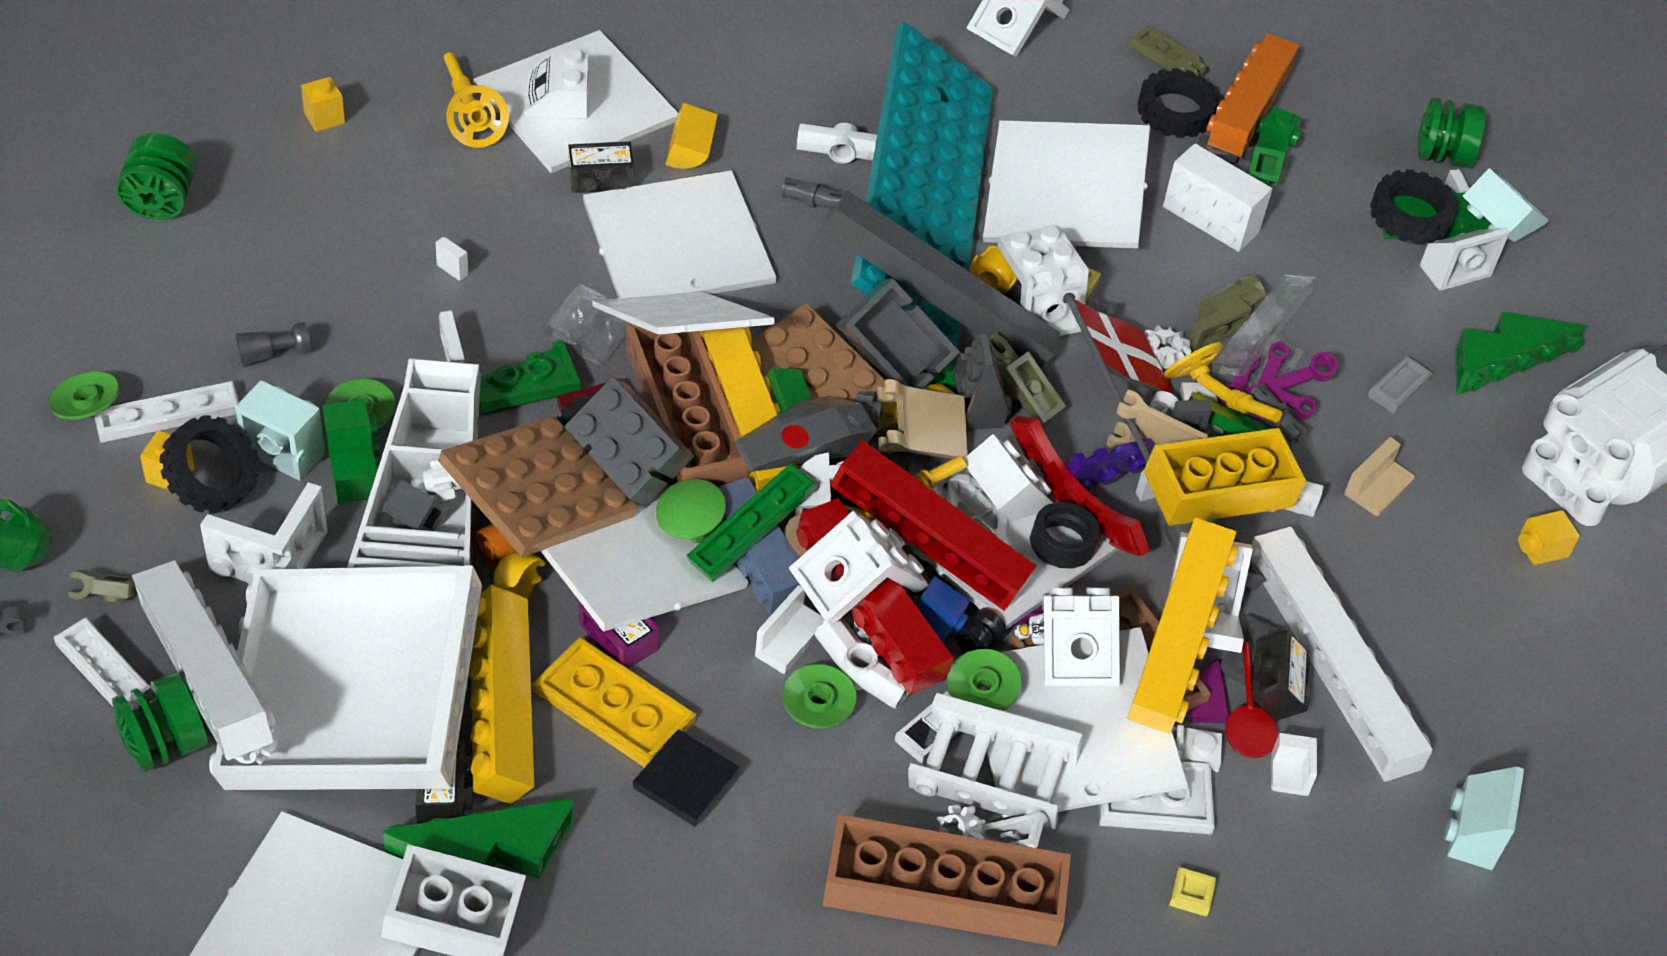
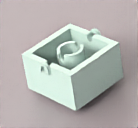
M260 380L235 407L236 425L241 428L240 432L244 437L247 435L251 439V447L257 451L258 461L301 481L325 455L320 408L316 407L312 402L299 399L287 393L279 386H272Z

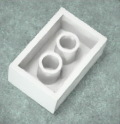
M1194 144L1174 161L1163 207L1240 252L1259 234L1273 188L1201 146Z
M408 844L386 909L381 937L450 956H504L526 875Z

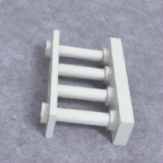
M936 693L932 703V724L938 725L939 729L925 767L910 763L908 768L909 787L924 796L937 795L1013 818L1042 812L1045 815L1043 828L1056 829L1058 805L1050 803L1062 763L1070 762L1077 764L1081 752L1082 733ZM956 731L975 736L961 777L940 772L952 734ZM993 741L1012 747L998 788L976 782L989 742ZM1030 751L1048 757L1035 799L1013 793L1025 754Z

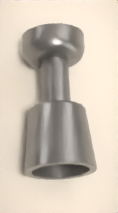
M305 322L294 324L292 326V333L270 337L267 331L236 333L237 347L243 366L273 357V350L295 346L297 352H311L310 339Z

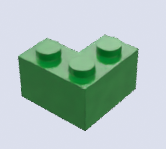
M365 399L322 405L327 449L337 502L341 504L369 499L380 462H375L374 457L380 456L377 435L371 436V434L378 433L375 413L367 412Z

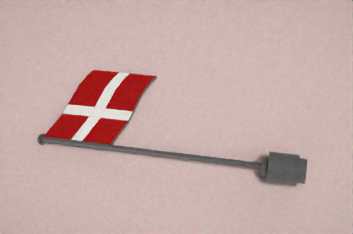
M1066 293L1063 296V302L1068 303L1118 405L1120 402L1124 403L1109 372L1128 382L1157 392L1166 391L1175 396L1142 331L1125 321L1097 312L1075 300L1076 296L1073 293ZM1125 418L1147 463L1150 457L1148 449L1133 419ZM1165 523L1163 526L1175 554L1177 553L1181 532L1189 534L1192 523L1168 526Z

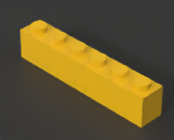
M749 327L699 331L740 437L779 415L781 411L778 403H773L771 400L772 391L769 379L761 374L762 366L758 351H752ZM799 464V465H794V466L797 467L799 470H800V468L802 467L801 464ZM786 467L750 472L749 470V480L758 492Z
M1196 517L1194 518L1127 717L1128 720L1168 734L1171 733L1175 721L1182 724L1189 702L1183 700L1185 691H1193L1199 674V670L1193 668L1195 659H1203L1209 643V638L1203 637L1206 627L1213 628L1218 615L1219 607L1213 606L1216 596L1223 597L1229 577L1224 576L1223 572L1225 566L1232 568L1239 547L1232 545L1237 531Z
M491 584L480 595L469 670L472 695L470 699V708L472 709L470 739L472 741L473 756L471 773L473 775V792L512 805L534 788L528 599Z

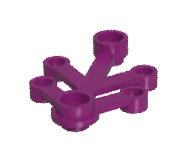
M1276 342L1270 346L1268 352L1269 359L1256 385L1245 388L1249 375L1257 371L1259 364L1258 357L1253 353L1247 352L1239 358L1238 371L1232 384L1225 386L1231 390L1237 389L1249 394L1256 386L1259 387L1260 384H1264L1280 403H1286L1289 408L1294 409L1300 419L1308 420L1315 414L1316 402L1310 397L1301 398L1283 390L1313 379L1320 382L1329 381L1334 377L1338 363L1332 354L1320 352L1313 356L1310 366L1275 378L1280 365L1287 361L1289 355L1288 346L1282 342ZM1273 351H1282L1284 355L1281 357L1276 356ZM1251 361L1254 366L1247 367L1243 362ZM1324 367L1327 369L1328 372H1320L1317 370V368ZM1217 396L1218 403L1227 407L1226 402ZM1307 405L1311 408V411H1303L1300 406ZM1250 412L1246 413L1265 421V418H1262Z

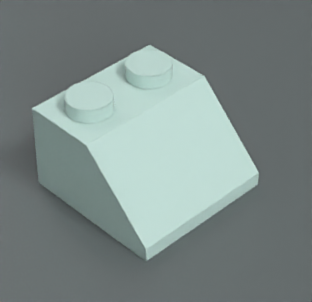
M1490 168L1463 195L1470 203L1466 208L1479 220L1483 217L1489 220L1492 224L1488 229L1507 228L1510 232L1508 238L1513 242L1530 234L1549 221L1510 183Z
M1512 767L1469 775L1462 789L1455 788L1450 802V809L1455 811L1454 819H1449L1444 835V840L1450 841L1448 857L1489 870L1494 868L1515 831L1524 774L1523 768Z

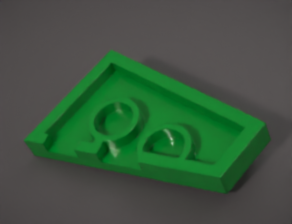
M563 339L552 343V349L541 354L538 351H534L526 355V361L518 365H504L481 376L479 402L481 413L555 398L558 395L580 390L581 382Z

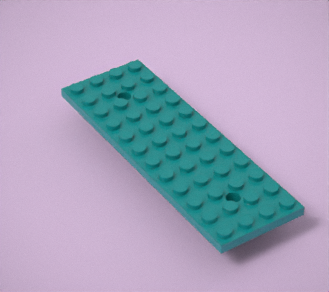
M903 21L896 27L865 202L968 271L993 88L985 80L978 78L969 71L963 63L956 61L948 55L942 47L935 45L923 36L921 31ZM856 253L851 284L867 295L882 279L893 278ZM894 279L913 300L909 305L900 307L904 310L907 306L918 305L955 347H958L961 322Z

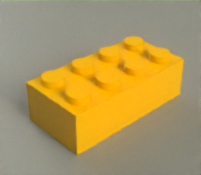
M1279 428L1154 445L1143 471L1168 526L1193 523L1195 517L1206 521L1292 508L1295 506L1307 482Z

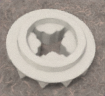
M1157 325L1154 330L1146 329L1144 333L1161 368L1168 369L1171 365L1191 353L1190 340L1183 337V331L1175 333L1172 331L1171 326L1167 330H1163ZM1160 343L1163 345H1166L1167 343L1171 344V347L1165 346L1164 348L1161 347L1159 349Z

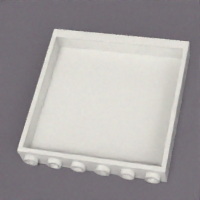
M424 566L255 570L252 584H249L246 590L247 608L245 617H241L239 622L240 640L238 650L235 651L239 663H244L251 683H256L263 704L267 702L275 719V725L273 726L275 730L272 738L278 742V745L271 755L265 758L262 764L256 761L245 764L234 758L227 761L217 743L216 752L211 754L209 767L211 774L224 790L451 789L482 584L474 567Z

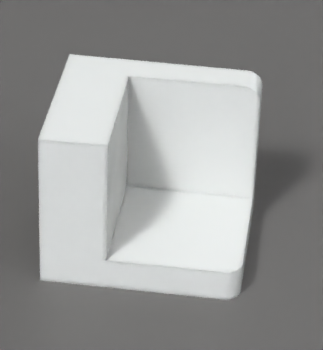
M1279 733L1271 753V789L1278 792L1308 796L1317 776V738Z

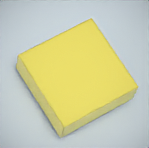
M1179 867L1169 906L1207 917L1212 902L1216 877Z

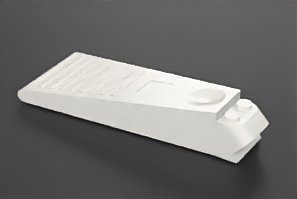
M409 358L404 388L347 568L472 566L475 503L463 489L457 490L458 497L455 499L441 501V503L448 506V509L434 531L397 528L391 524L394 517L382 510L386 505L389 492L398 485L400 480L427 494L423 470L431 468L430 460L438 459L442 450L478 439L477 422L481 384L479 364ZM437 494L431 495V497L438 500Z

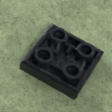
M678 729L633 780V789L696 827L740 775V766Z

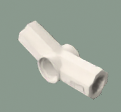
M843 617L833 625L824 621L816 628L815 637L839 667L840 671L851 679L856 690L864 689L894 709L899 708L908 696L904 686L896 682L890 666L878 659V654L871 645L860 641Z

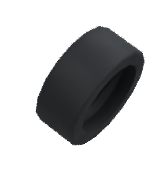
M1055 502L1045 505L1038 511L1030 534L1031 548L1040 559L1049 565L1068 569L1083 566L1092 559L1100 536L1099 523L1092 513L1082 506L1070 502ZM1063 526L1072 529L1081 536L1084 542L1066 544L1057 541L1049 535L1046 528Z

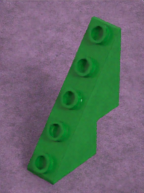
M1501 311L1493 332L1464 328L1455 348L1456 394H1463L1468 391L1474 392L1488 383L1500 382L1507 376L1519 371L1525 372L1532 366L1542 362L1548 363L1560 355L1578 351L1585 344V339L1582 336L1587 326Z
M555 798L540 804L528 806L513 805L504 810L492 812L476 811L462 817L449 819L434 818L428 822L413 825H393L382 832L384 849L386 853L403 859L409 844L492 867L499 862L540 880L574 822V801L571 799Z

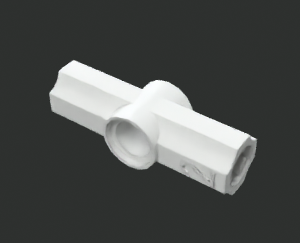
M800 123L796 149L829 154L833 161L841 164L849 163L854 158L873 161L877 134L859 132L857 127L850 123H839L834 128Z

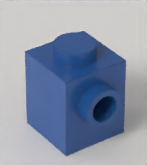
M934 576L915 605L943 642L950 631L957 634L966 622L968 616L963 612L970 600Z

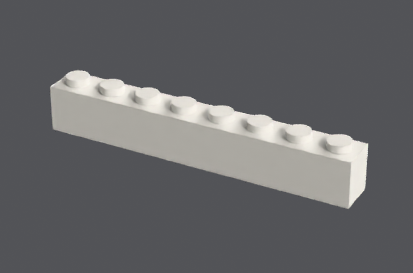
M1292 527L1255 536L1252 543L1253 551L1251 558L1265 579L1263 585L1295 637L1308 650V658L1384 782L1423 770L1433 750L1429 738L1417 726L1412 718L1410 708L1402 702L1395 691L1391 678L1384 674L1376 661L1373 650L1365 644L1358 633L1356 623L1348 617L1341 606L1338 595L1332 592L1324 579L1321 568L1315 565L1308 554L1304 541L1298 538Z
M173 560L132 575L142 609L188 688L191 697L226 760H231L274 743L270 727L275 725V719L267 702L263 704L256 683H251L244 663H239L232 643L228 644L222 626L216 624L211 608L209 606L206 607L199 588L195 589L190 573L188 571L182 573L176 561Z

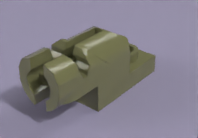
M1248 274L1237 279L1236 284L1230 282L1224 287L1202 297L1197 313L1199 319L1193 323L1188 339L1190 340V348L1193 352L1245 331L1251 311L1264 304L1260 299L1266 297L1264 287L1255 275Z
M998 332L989 337L1003 381L1005 395H1010L1011 403L1019 399L1030 417L1039 418L1041 424L1066 407L1029 351L1018 357L1007 340L1000 336Z

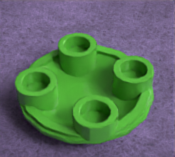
M701 479L682 480L670 486L660 496L656 506V519L660 528L672 537L689 539L693 543H701L722 522L727 504L720 489L711 482Z

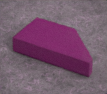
M1213 661L1198 676L1211 693L1209 701L1189 710L1191 723H1226L1229 717L1219 661Z

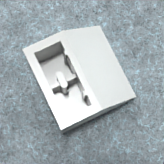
M992 434L964 458L966 468L995 507L1008 519L1015 520L1038 513L1045 505L1054 503L1048 495L1052 491L1050 486L1040 475H1036L1031 469L1033 464L1030 460L1028 461L1024 453L1018 451L1008 439L1003 443Z

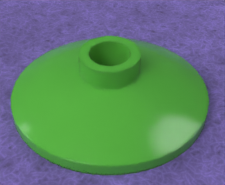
M92 371L75 375L63 381L53 390L49 397L50 409L54 415L63 419L75 420L93 416L105 410L115 401L119 394V384L114 376L106 372Z
M365 378L352 379L339 384L329 393L325 403L327 405L365 399L367 412L375 413L377 429L383 427L391 420L396 409L395 397L392 391L381 382Z
M977 649L961 655L954 661L947 675V689L950 697L1004 711L1014 704L1021 691V674L1015 662L1007 655L991 649ZM981 686H987V687H989L990 689H989V690H979L978 688L981 687Z
M823 664L807 665L795 670L786 679L782 690V702L787 713L800 724L811 728H830L843 723L852 714L857 699L856 689L851 679L839 669ZM815 701H820V702H822L823 704H816V703H814V702H815Z

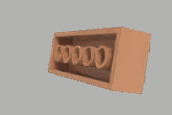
M632 323L626 324V352L645 403L694 454V458L673 478L674 483L676 484L688 479H701L719 487L745 477L749 478V469L735 445V442L741 437L699 331L656 334Z
M838 814L822 906L1057 947L1065 921L1071 854Z

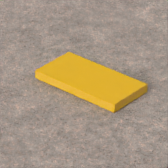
M579 637L532 683V691L644 768L678 729L685 733L696 721V713L582 637Z

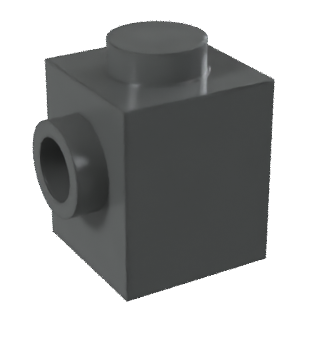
M400 480L398 485L389 492L386 505L382 511L394 517L391 524L397 528L434 531L448 506L407 482Z

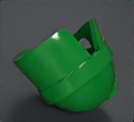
M0 498V515L3 511L10 512L5 520L0 516V568L11 572H20L23 569L37 565L47 556L52 543V531L35 510L21 506L10 499Z

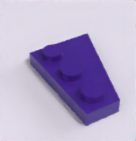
M1151 438L1144 439L1143 441L1148 452L1151 454L1154 443ZM1135 441L1121 444L1111 453H1108L1106 448L1097 449L1089 458H1085L1083 453L1074 454L1067 465V469L1089 491L1094 485L1102 482L1104 485L1111 484L1125 473L1132 472V474L1142 472L1147 463Z

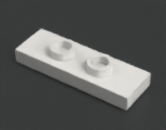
M86 617L54 636L56 646L112 707V698L122 694L132 709L134 705L130 690L138 688L146 699L152 696L151 686Z

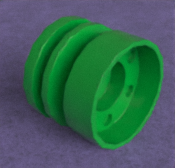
M1432 97L1422 116L1418 130V158L1427 161L1433 151V162L1439 163L1445 152L1448 151L1450 165L1471 168L1476 160L1485 124L1484 106L1463 103L1457 115H1454V103L1452 100L1445 101L1442 107L1441 99Z
M161 133L140 135L132 141L115 186L117 198L125 208L146 219L166 220L175 217L181 213L189 192V187L197 168L196 156L186 144L175 137Z
M173 672L151 681V691L154 700L149 702L138 688L130 690L134 705L132 709L122 694L112 698L115 711V725L128 754L137 762L144 773L154 769L150 751H154L162 765L169 763L166 745L171 742L182 756L208 746L206 732L196 705L178 672Z

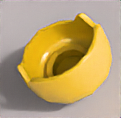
M989 246L982 254L976 255L968 270L1003 295L1013 288L1018 279L998 246Z
M518 552L510 553L500 560L496 567L493 579L494 586L528 598L535 583L542 580L537 572V566L543 567L546 563L543 559L533 554L521 557Z

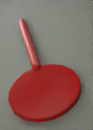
M1245 641L1243 642V660L1247 706H1240L1231 712L1226 720L1225 733L1228 742L1238 753L1250 758H1261L1272 752L1279 733L1272 717L1261 708L1254 706L1250 644Z

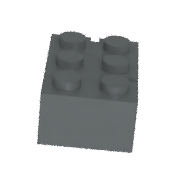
M893 278L882 279L835 326L885 380L892 379L908 387L923 389L934 378L930 373H939L960 352L918 305L907 306L903 310L900 306L909 305L913 300Z
M613 376L564 426L584 449L589 451L588 454L630 500L647 506L668 484L663 478L651 473L654 468L656 471L674 478L694 458V454L628 384Z

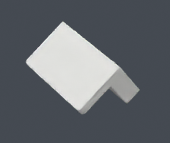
M800 585L793 590L757 632L755 657L783 674L788 672L816 640V628L825 621L822 615L803 605L805 591Z

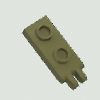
M1150 25L1131 37L1129 47L1167 71H1172V68L1180 69L1182 72L1188 70L1194 72L1193 75L1196 76L1202 75L1206 71L1205 65L1200 62L1197 54Z

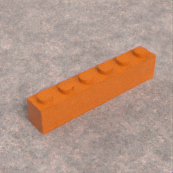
M1268 33L1261 43H1255L1251 56L1246 58L1242 71H1238L1234 84L1229 86L1225 99L1220 101L1216 114H1213L1209 120L1206 132L1210 133L1207 145L1242 157L1256 132L1261 117L1266 115L1292 70L1299 44Z

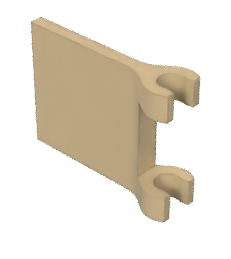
M886 379L884 387L878 386L876 388L877 401L897 402L898 431L888 430L887 438L879 437L880 452H911L950 459L958 456L964 459L968 455L964 396L908 387L892 379Z
M1127 390L1123 400L1132 406L1120 402L1116 411L1122 418H1136L1135 425L1142 439L1151 438L1154 445L1208 437L1207 434L1149 407L1141 396L1133 390ZM1117 422L1114 433L1120 435L1121 438L1110 434L1106 445L1114 450L1121 444L1135 442L1128 425Z

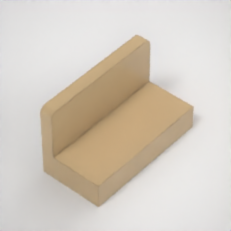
M1389 437L1352 473L1344 495L1375 516H1379L1414 481V474L1394 462L1401 444Z

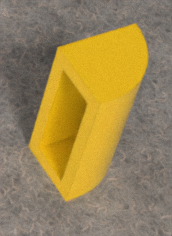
M682 103L674 123L665 165L673 168L689 169L704 163L710 153L718 114Z

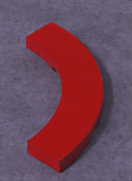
M1017 416L1009 421L1016 440L1027 460L1029 461L1033 458L1044 475L1043 479L1052 489L1050 493L1058 502H1070L1082 506L1092 513L1099 523L1100 533L1110 539L1109 544L1111 546L1140 557L1150 551L1139 520L1129 518L1110 509L1078 482L1055 452L1042 428L1039 418Z

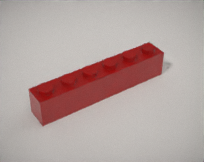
M863 440L840 465L830 483V486L885 526L895 530L899 536L1003 611L1006 610L1037 567L1036 564L1027 559L1023 554L1017 552L995 534L988 531L966 513L956 508Z
M839 498L801 512L796 535L803 548H807V550L812 548L849 515V512ZM838 564L832 569L831 579L833 582L838 581L843 576V564ZM887 577L850 609L856 625L864 629L871 639L875 652L885 659L891 668L894 679L897 683L904 686L909 695L947 680V675L950 672L954 658L901 584Z

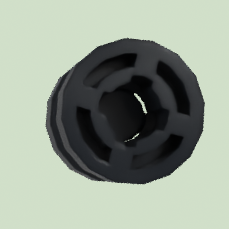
M980 609L971 618V624L965 625L957 633V643L965 653L977 649L992 650V644L999 642L1006 634V625L993 611Z

